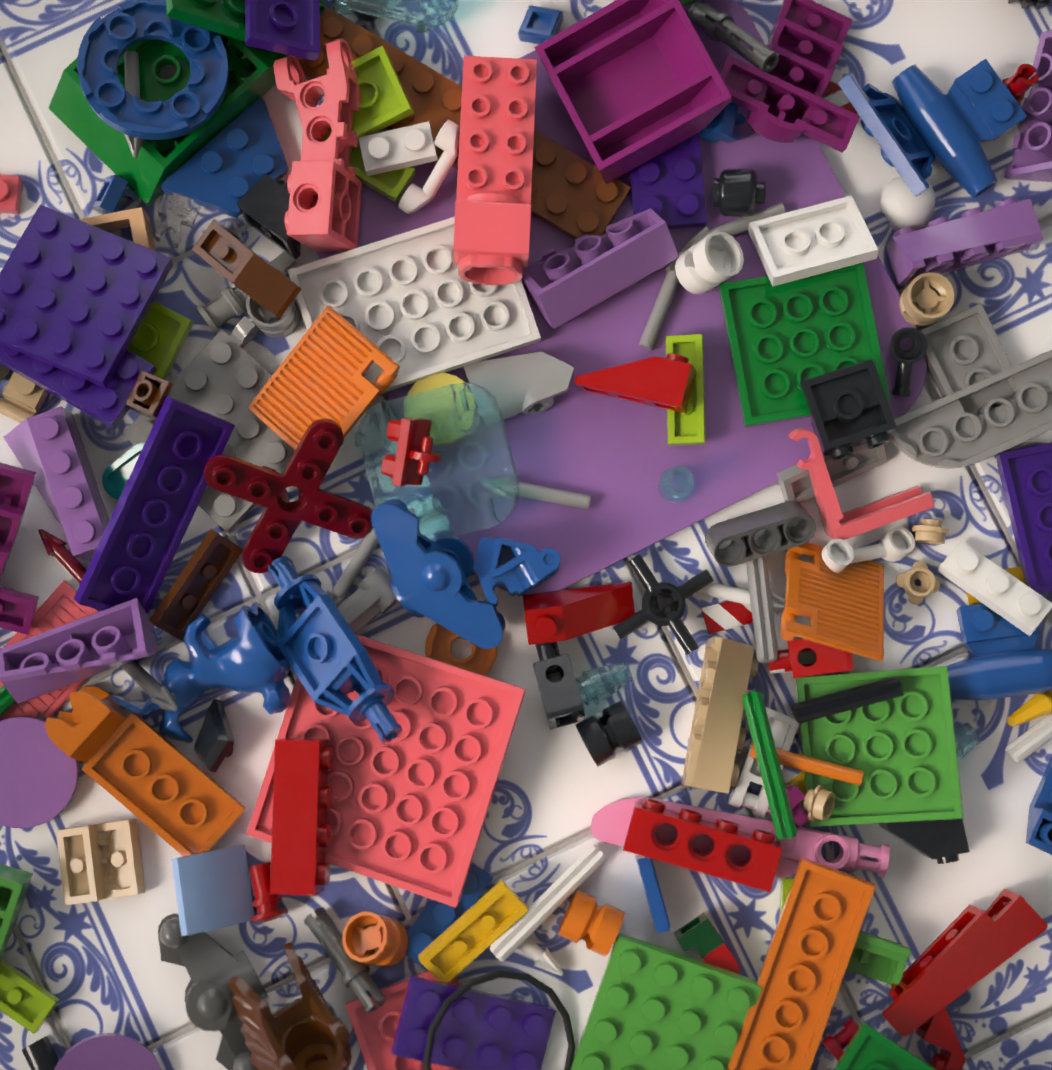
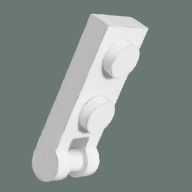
M765 707L775 748L789 751L799 723L793 717ZM751 740L739 772L737 785L731 791L728 804L736 808H740L742 805L752 809V814L763 818L769 804L758 760L749 757L753 740ZM750 781L762 785L758 796L747 792Z

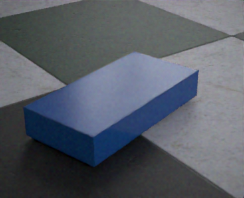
M637 855L635 859L654 928L657 934L670 931L671 925L653 860Z

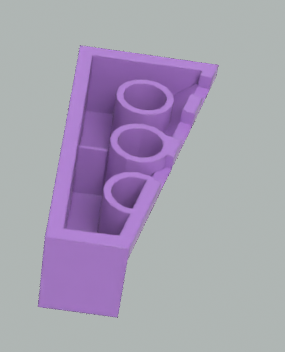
M1052 30L1042 32L1033 63L1037 71L1030 79L1035 74H1039V78L1031 86L1028 98H1024L1022 110L1027 115V118L1022 122L1020 133H1015L1012 144L1015 152L1012 164L1006 167L1004 175L1006 179L1052 182Z
M1013 197L997 203L994 209L983 211L982 207H977L962 213V218L949 221L948 217H941L929 222L927 227L915 231L914 227L911 226L894 232L893 237L885 246V251L897 287L909 284L914 278L923 273L932 272L942 275L1033 249L1044 238L1031 198L1018 202L1017 198Z
M650 208L606 226V233L603 235L589 236L586 234L575 239L576 244L574 247L556 253L555 248L541 253L542 260L528 265V268H523L521 281L540 314L555 329L560 325L568 324L574 317L588 309L601 305L607 298L621 290L634 286L637 281L649 274L664 269L670 262L679 258L666 222Z
M60 406L26 418L3 438L23 469L36 472L33 484L65 531L72 555L87 560L93 557L110 519L74 414Z
M137 598L1 648L0 681L18 704L139 658L153 655L158 652L154 625L149 621L150 618Z

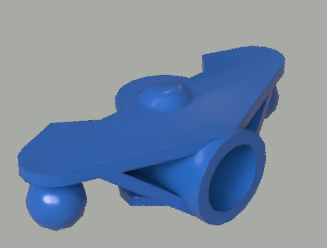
M389 499L378 505L372 512L371 522L393 576L390 582L392 591L400 604L412 615L419 618L427 617L478 647L484 649L496 647L503 638L506 622L503 615L496 610L495 604L477 600L467 578L473 571L474 558L468 545L462 540L451 536L440 537L433 541L419 532L420 517L409 512L406 504L400 499Z

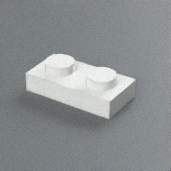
M429 121L358 137L367 177L438 161Z

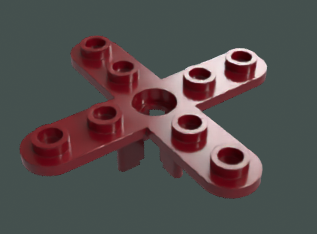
M319 419L309 425L283 475L270 467H260L225 454L214 456L206 463L204 477L206 483L211 488L265 507L242 550V561L249 571L253 573L269 572V565H272L275 559L282 556L301 520L353 539L364 538L372 527L371 516L373 510L370 507L319 488L344 441L342 428L334 420ZM297 487L299 499L289 502L287 489L285 488Z

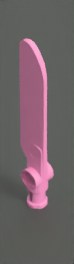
M648 797L623 798L605 805L597 811L591 821V832L595 839L603 843L624 846L635 801L643 803L644 798ZM649 798L665 803V809L680 813L681 808L701 813V820L716 824L717 819H724L738 824V830L753 834L754 829H759L776 835L773 821ZM669 823L661 824L656 829L657 836L664 841L674 839L678 833L677 829ZM795 826L797 835L793 838L779 840L776 835L775 841H779L783 848L776 877H788L795 873L801 857L836 870L853 872L854 869L877 873V876L880 878H885L890 859V846L888 844H882L881 847L859 843L858 838L804 827L799 828L798 826ZM699 834L692 841L693 846L699 851L709 850L714 843L713 838L707 834ZM828 841H836L840 846L839 855L833 860H825L821 855L822 846ZM737 844L729 851V856L735 861H744L750 855V849L743 844ZM861 856L871 857V858H875V859L872 860V859L862 858Z

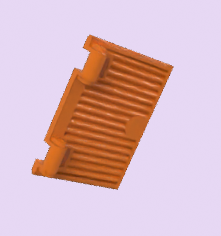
M327 305L247 408L295 451L309 425L319 419H331L341 426L345 438L374 400L383 395L396 379L401 366L332 307ZM375 362L383 371L372 383L363 375L372 363Z
M807 542L788 549L785 557L787 581L785 609L781 617V637L786 641H791L797 636L882 662L884 660V565L872 561H863L849 564L841 573H836L828 568L822 558L824 547ZM802 554L813 557V563L800 560ZM798 616L810 618L809 626L797 623Z

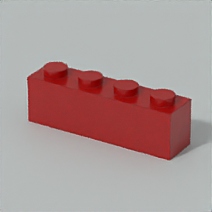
M283 738L275 740L270 894L315 896L323 892L324 886L329 884L330 864L325 862V850L331 843V826L326 824L327 809H330L332 805L333 792L332 787L327 786L328 771L332 770L334 762L333 749L328 748L329 739Z

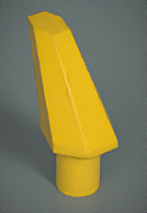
M1052 690L1045 693H1037L1006 719L1008 725L1015 727L1052 713Z

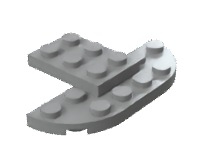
M982 303L920 330L925 335L928 343L925 354L927 366L943 398L894 419L897 428L894 435L889 436V439L905 455L931 467L945 469L962 468L979 463L1052 430V350L1012 367Z

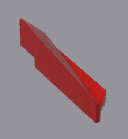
M1004 889L986 911L969 904L903 972L899 985L892 984L889 993L894 1001L882 1012V1016L901 1036L907 1037L1046 931L1047 923L1021 895Z

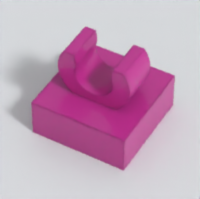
M790 783L786 787L794 823L800 828L809 819L808 814L798 805L805 798V795L796 785ZM768 807L767 812L771 815L770 808Z

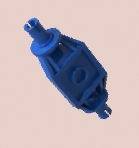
M287 556L275 559L272 565H269L268 571L281 587V590L274 599V605L279 610L277 646L315 703L347 715L351 722H360L368 719L382 743L392 741L399 736L397 733H401L403 730L387 708V705L394 698L395 691L390 684L383 683L367 651L330 596L321 588L322 583L318 577L313 574L299 576ZM303 607L304 612L296 621L295 610ZM356 691L360 696L352 701L345 695Z

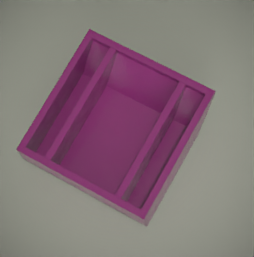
M616 0L534 47L606 184L704 130L732 100L731 94L679 0Z

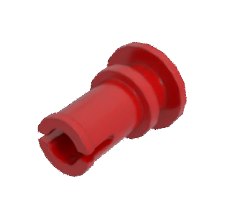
M1030 64L1020 65L1010 78L1002 80L1019 105L1024 99L1025 92L1039 78V74H1035L1029 80L1037 71Z
M268 862L249 867L248 870L250 871L255 896L252 906L257 907L258 912L257 916L251 917V921H272L289 913L288 909L280 910L279 902L282 901V896L270 894L271 863Z

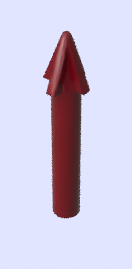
M39 529L38 532L48 556H54L80 584L87 569L65 547L66 542L43 529Z

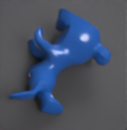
M255 602L250 607L243 605L234 619L239 635L220 646L210 637L206 629L211 620L204 613L199 614L197 619L188 625L184 640L190 648L193 661L176 658L166 667L159 683L162 686H166L170 693L175 692L178 711L163 709L159 731L171 739L191 743L193 738L179 725L178 718L185 710L197 703L206 691L213 688H227L246 694L262 693L264 698L263 707L270 715L281 713L290 705L292 698L290 690L284 683V679L292 667L277 646L278 630L261 604ZM116 695L111 697L118 705L140 715H146L161 709V706L152 703V697L145 702L128 700Z

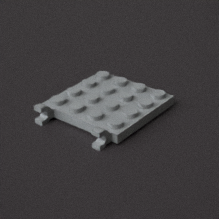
M244 316L235 326L230 336L222 329L171 382L173 386L168 396L230 421L235 425L222 454L239 458L260 467H270L283 475L295 450L247 408L272 375L243 349L260 332ZM140 415L122 435L134 446L144 443L156 418L151 419ZM207 485L198 506L226 532L230 533L256 504L217 491Z

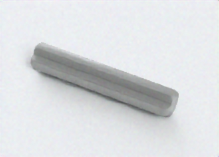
M764 556L746 562L757 660L760 663H771L777 660L778 649L767 558Z

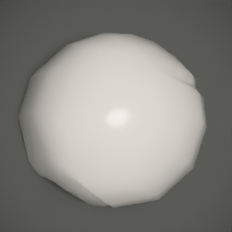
M901 176L893 178L883 188L880 200L881 212L885 214L890 227L895 231L911 226L914 227L915 231L923 229L933 217L936 202L935 192L929 184L928 189L915 197Z

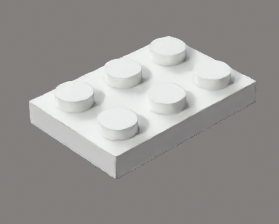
M852 195L749 222V235L772 287L877 259V245Z

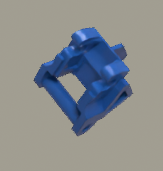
M482 537L478 543L472 568L480 579L479 581L487 601L490 604H495L496 607L499 604L498 598L494 594L496 587L505 586L510 596L513 597L517 594L520 597L541 585L558 571L560 555L553 548H546L538 552L535 546L500 537L497 540Z

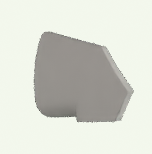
M542 351L484 360L464 366L468 381L487 427L514 417L521 412L525 415H535L547 410L554 403L553 397L568 391L575 371L574 367Z

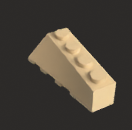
M716 636L707 639L681 784L729 794L730 786L736 787L740 768L739 765L734 764L736 750L743 749L746 737V728H741L743 713H746L742 695L750 692L747 691L749 677H755L757 673V655H753L755 646Z

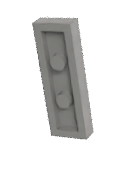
M867 443L853 447L854 453L838 460H833L832 455L824 456L833 487L888 462L884 445L869 449ZM796 464L777 473L785 502L795 501L802 503L815 496L808 469H801Z

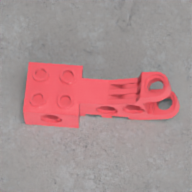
M341 38L324 44L329 63V69H326L327 75L306 81L303 68L296 56L290 55L274 61L277 89L296 102L303 129L301 161H292V172L287 180L290 199L289 210L285 213V227L288 236L317 253L346 252L358 247L362 181L355 176L356 169L349 167L351 148L358 147L357 132L352 131L353 112H360L361 94L360 88L357 85L356 69L354 65L350 67V62L354 61L352 52L347 42ZM325 96L323 103L317 107L318 101ZM331 130L329 138L323 141L325 134Z

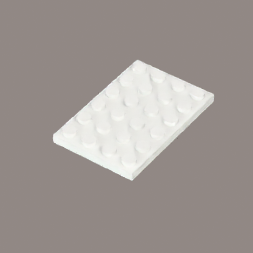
M455 217L287 270L290 279L302 288L296 298L307 331L326 306L329 305L401 366L397 373L398 376L385 392L541 341V336L521 280L508 285H481L465 281L459 277L458 264H454L453 261ZM373 362L363 376L373 383L383 369Z

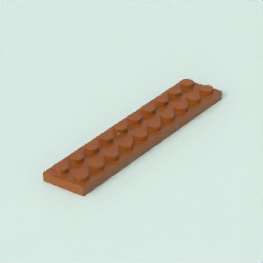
M327 6L320 17V55L316 61L297 58L308 81L327 75L326 69H329L326 46L324 45L326 43L341 38L344 39L352 52L354 60L383 46L389 55L414 111V114L387 128L393 130L429 121L433 141L435 142L440 129L447 120L453 121L460 127L462 86ZM534 130L531 214L573 240L586 234L589 236L603 235L606 232V226L611 224L629 195L631 187L618 179H614L606 184L596 166ZM435 146L436 155L439 159L443 150ZM458 157L456 158V160L454 161V163H453V165H452V167L455 168V169H457V170H458Z

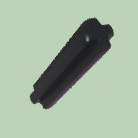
M892 677L796 703L792 706L793 714L797 723H803L901 697L904 695V689L900 678Z

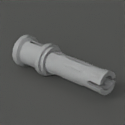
M285 251L269 262V264L286 276H289L287 270L299 267L295 263V259ZM236 286L232 289L224 287L221 289V295L205 306L198 305L196 309L213 333L216 334L219 332V327L235 315L240 317L244 314V311H246L247 294Z

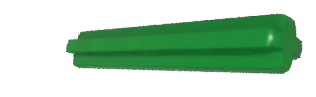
M760 691L748 692L742 695V700L774 828L779 840L790 839L797 835L763 696Z

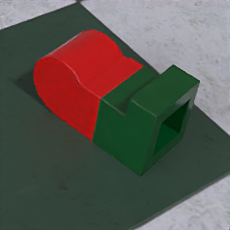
M705 912L674 932L675 938L684 952L694 947L704 963L740 974V967L734 955Z

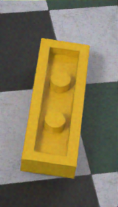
M503 880L499 881L418 954L419 961L440 982L448 984L528 912L527 905Z

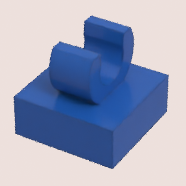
M730 101L704 130L700 131L699 138L708 143L720 140L730 143L740 140L741 135L733 131L734 124L744 123L746 119L741 113H738L739 105Z
M115 174L106 177L91 209L102 215L124 211L120 204L123 197L131 201H137L139 197L132 190H124L128 181Z

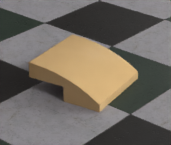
M136 818L56 830L65 905L146 893Z

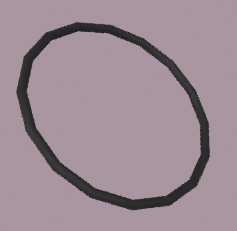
M498 970L470 979L444 1001L428 1030L423 1059L424 1070H432L430 1062L435 1032L451 1004L473 986L497 978L525 980L548 994L562 1015L568 1042L564 1070H570L573 1062L575 1041L569 1013L552 988L528 973Z

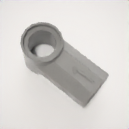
M383 565L376 568L358 585L359 589L337 607L355 634L378 614H384L399 602L391 588L390 582L393 576Z

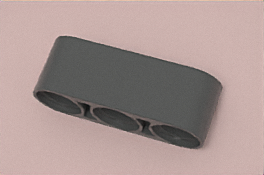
M787 501L712 525L706 532L705 543L716 562L722 566L731 567L809 542L815 535L816 523L800 503ZM801 518L797 525L789 527L792 521ZM766 529L762 536L754 538L758 531ZM732 540L727 547L719 549L723 542Z

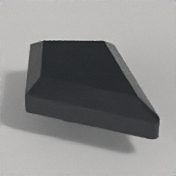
M213 699L194 745V751L210 772L216 773L225 757L229 758L232 755L235 742L222 701Z

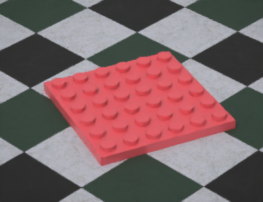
M355 634L367 651L383 683L390 684L395 691L394 698L387 705V708L397 723L403 728L402 732L397 733L399 736L392 741L382 743L368 719L360 722H351L347 715L315 703L297 677L291 693L292 699L286 709L277 739H329L328 748L333 749L334 762L332 770L328 771L327 786L332 787L333 798L331 808L327 809L326 824L331 826V843L325 850V862L456 908L459 905L527 689ZM353 691L345 696L354 701L360 695ZM275 746L246 835L272 843Z

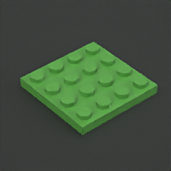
M948 666L796 678L798 703L892 677H899L904 689V695L901 697L800 723L804 756L864 771L860 786L805 771L807 792L810 789L815 790L818 785H824L826 790L835 793V805L830 818L827 821L815 819V821L809 820L810 827L964 818Z
M619 932L612 947L570 1070H727L749 1008L757 1004L763 987L757 985V980L704 963L703 961Z

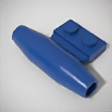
M985 58L956 78L947 95L916 65L908 67L897 75L891 83L906 115L942 168L973 198L993 186L998 180L980 142L997 140L1023 122L1027 115Z
M984 604L961 606L956 610L963 645L967 647L974 657L947 665L951 699L985 701L1044 693L1052 690V649H1035L1038 634L1040 633L1039 627L1036 628L1031 636H1028Z

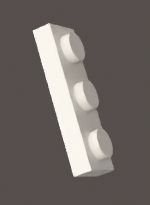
M962 540L946 557L937 571L1028 636L1032 635L1052 609V603Z

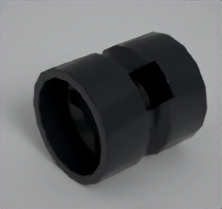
M621 700L603 709L602 717L597 718L592 715L575 724L597 767L615 758L616 750L620 749L626 752L643 743L632 718Z

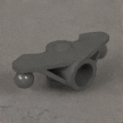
M172 913L165 916L158 926L161 961L184 966L191 978L185 989L184 998L189 1020L195 1027L204 1031H220L222 1037L215 1059L228 1070H256L257 1068L250 1063L251 1051L246 1046V1037L240 1030L243 1022L235 1015L237 1009L232 1002L235 994L228 984V981L233 976L240 977L261 999L268 997L245 952L242 950L233 955L206 932L181 936L179 914Z

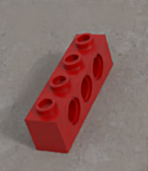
M644 798L643 803L635 801L623 851L771 893L783 849L781 843L775 841L776 835L759 829H754L753 834L738 830V824L724 819H717L716 824L701 820V813L681 808L680 813L665 809V803L654 799ZM669 823L677 829L678 833L674 839L664 841L657 836V827L661 824ZM699 834H707L713 838L714 843L709 850L699 851L693 846V839ZM737 844L747 846L750 849L749 857L744 861L733 860L729 856V851L733 846Z

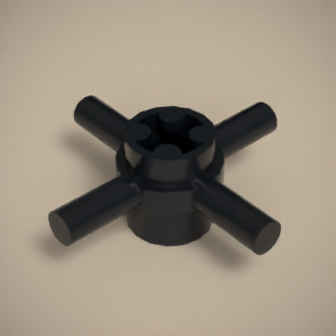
M641 554L629 560L628 563L646 591L642 598V609L613 627L620 640L648 622H651L657 626H669L686 655L699 648L681 617L685 611V599L714 582L708 570L705 569L677 587L670 583H658ZM661 594L663 598L671 597L674 603L670 606V613L665 615L663 612L657 613L654 609L656 604L655 597Z

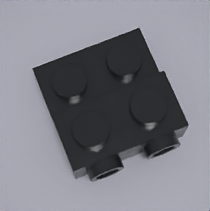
M873 359L800 383L812 419L811 424L815 435L818 437L823 457L832 455L833 460H838L854 453L853 447L867 443L868 448L872 449L890 442L889 436L894 435L897 427Z

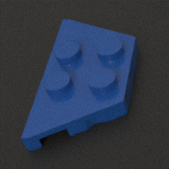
M847 74L838 82V85L862 118V128L869 136L875 137L882 148L881 155L890 166L896 168L915 197L919 196L929 188V184L925 179L932 174L931 164L934 163L935 156L915 130L905 110L894 96L886 92L883 93L869 83L861 88L855 75Z
M262 97L257 99L161 184L162 190L166 194L172 195L176 193L193 199L195 204L206 208L214 207L223 214L238 218L242 213L236 203L265 174L278 182L288 173V165L265 100Z

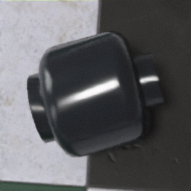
M724 169L719 178H714L712 191L713 207H719V211L723 216L750 217L756 213L758 204H765L766 183L759 182L758 175L754 169Z

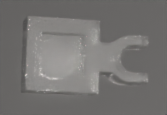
M165 193L158 209V216L165 218L166 221L159 225L155 234V240L161 242L162 235L165 232H173L176 235L173 240V247L178 249L182 239V225L193 229L201 205L195 204L193 199L173 193L170 195Z

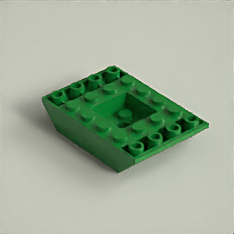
M216 33L217 36H220L226 50L229 73L227 90L219 108L202 126L183 136L165 140L144 139L137 158L132 156L125 135L107 125L89 106L80 85L77 58L64 69L48 109L114 174L128 181L127 186L149 207L164 193L161 184L276 84L274 61L288 55L246 46L244 41ZM148 39L135 43L126 50L139 53L141 100L147 102L166 101L186 87L191 75L190 63L184 52L174 44L160 39ZM123 53L117 66L118 79L125 89ZM172 64L177 67L176 74L170 79H161L158 76L159 70L164 65Z

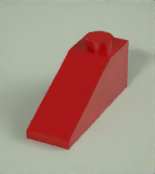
M668 353L666 358L654 356L575 377L574 384L582 391L686 414L696 370L692 364L688 363V358Z
M632 582L522 595L528 645L566 641L618 624L635 614Z

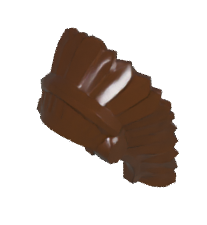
M291 942L284 944L283 947L301 992V998L294 1000L293 1003L285 1005L273 1014L269 1004L261 999L240 977L233 976L228 981L230 989L235 994L232 999L237 1009L235 1015L243 1022L240 1030L246 1037V1046L251 1051L250 1063L257 1068L256 1070H349L352 1059L351 1048L348 1042L350 1033L342 1020L336 1017L333 1008L327 1005L315 979H312L302 958L297 956Z

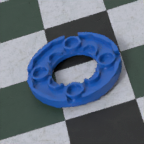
M131 0L119 4V9L109 13L101 19L99 16L88 28L82 39L78 51L77 71L84 97L101 120L115 130L135 138L165 140L183 136L194 131L214 115L224 99L229 77L227 54L219 35L217 36L213 31L167 17L166 0ZM160 39L178 47L184 52L190 63L191 75L186 87L182 91L175 93L171 99L166 101L159 100L158 102H147L128 93L118 79L117 66L122 54L131 45L143 40Z

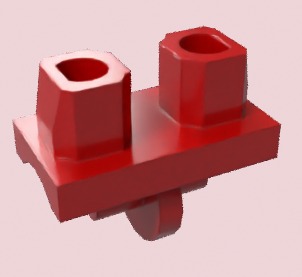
M401 418V420L388 422L386 434L388 440L398 442L396 455L386 454L383 458L381 473L392 478V485L400 487L405 485L421 486L423 475H428L430 462H441L442 454L432 451L434 439L430 437L432 420L425 418Z

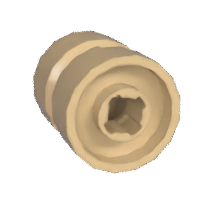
M928 272L920 274L900 294L899 308L902 316L907 322L916 326L918 330L937 323L949 312L954 304L955 293L953 286L947 278L939 273Z

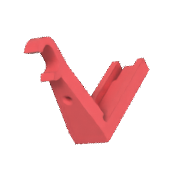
M806 428L795 429L788 435V437L797 442L802 438H807L811 451L810 456L804 460L800 459L797 466L809 471L825 534L832 540H845L935 507L931 493L926 492L922 494L921 487L915 486L842 513L818 437Z

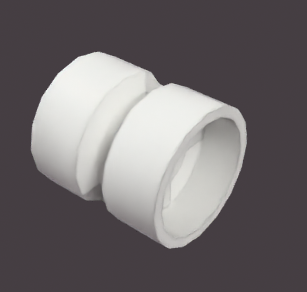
M721 231L713 232L679 255L675 264L676 276L680 284L687 291L698 295L707 293L720 285V283L738 274L742 269L744 261L742 249L733 236Z

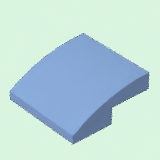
M245 845L195 853L172 859L181 936L251 920V917H254Z

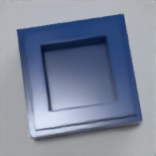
M529 5L518 31L519 41L539 45L558 34L564 20L563 11Z

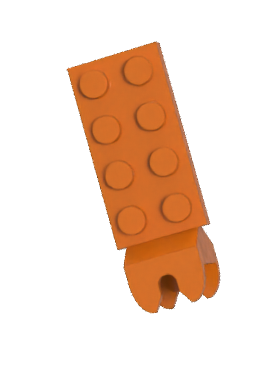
M86 685L80 691L70 693L69 699L74 710L72 712L60 711L57 718L49 717L45 722V729L51 741L70 758L86 763L81 769L182 856L208 852L245 811L246 807L141 716L133 712L128 716L125 709L115 703L111 698L113 696L106 690L97 686Z

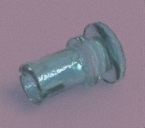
M682 466L671 467L665 470L658 482L659 492L662 497L673 503L687 500L693 493L695 486L692 473L689 469Z

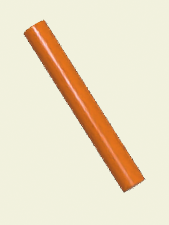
M752 744L749 757L757 759L754 744ZM776 748L780 765L859 786L862 783L864 774L862 770Z

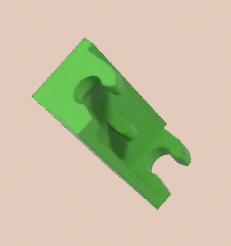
M860 930L846 970L885 982L889 985L893 983L899 985L911 949L903 944Z

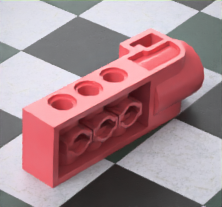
M464 56L453 261L454 264H458L459 277L471 283L481 285L513 284L522 279L523 268H528L537 59Z

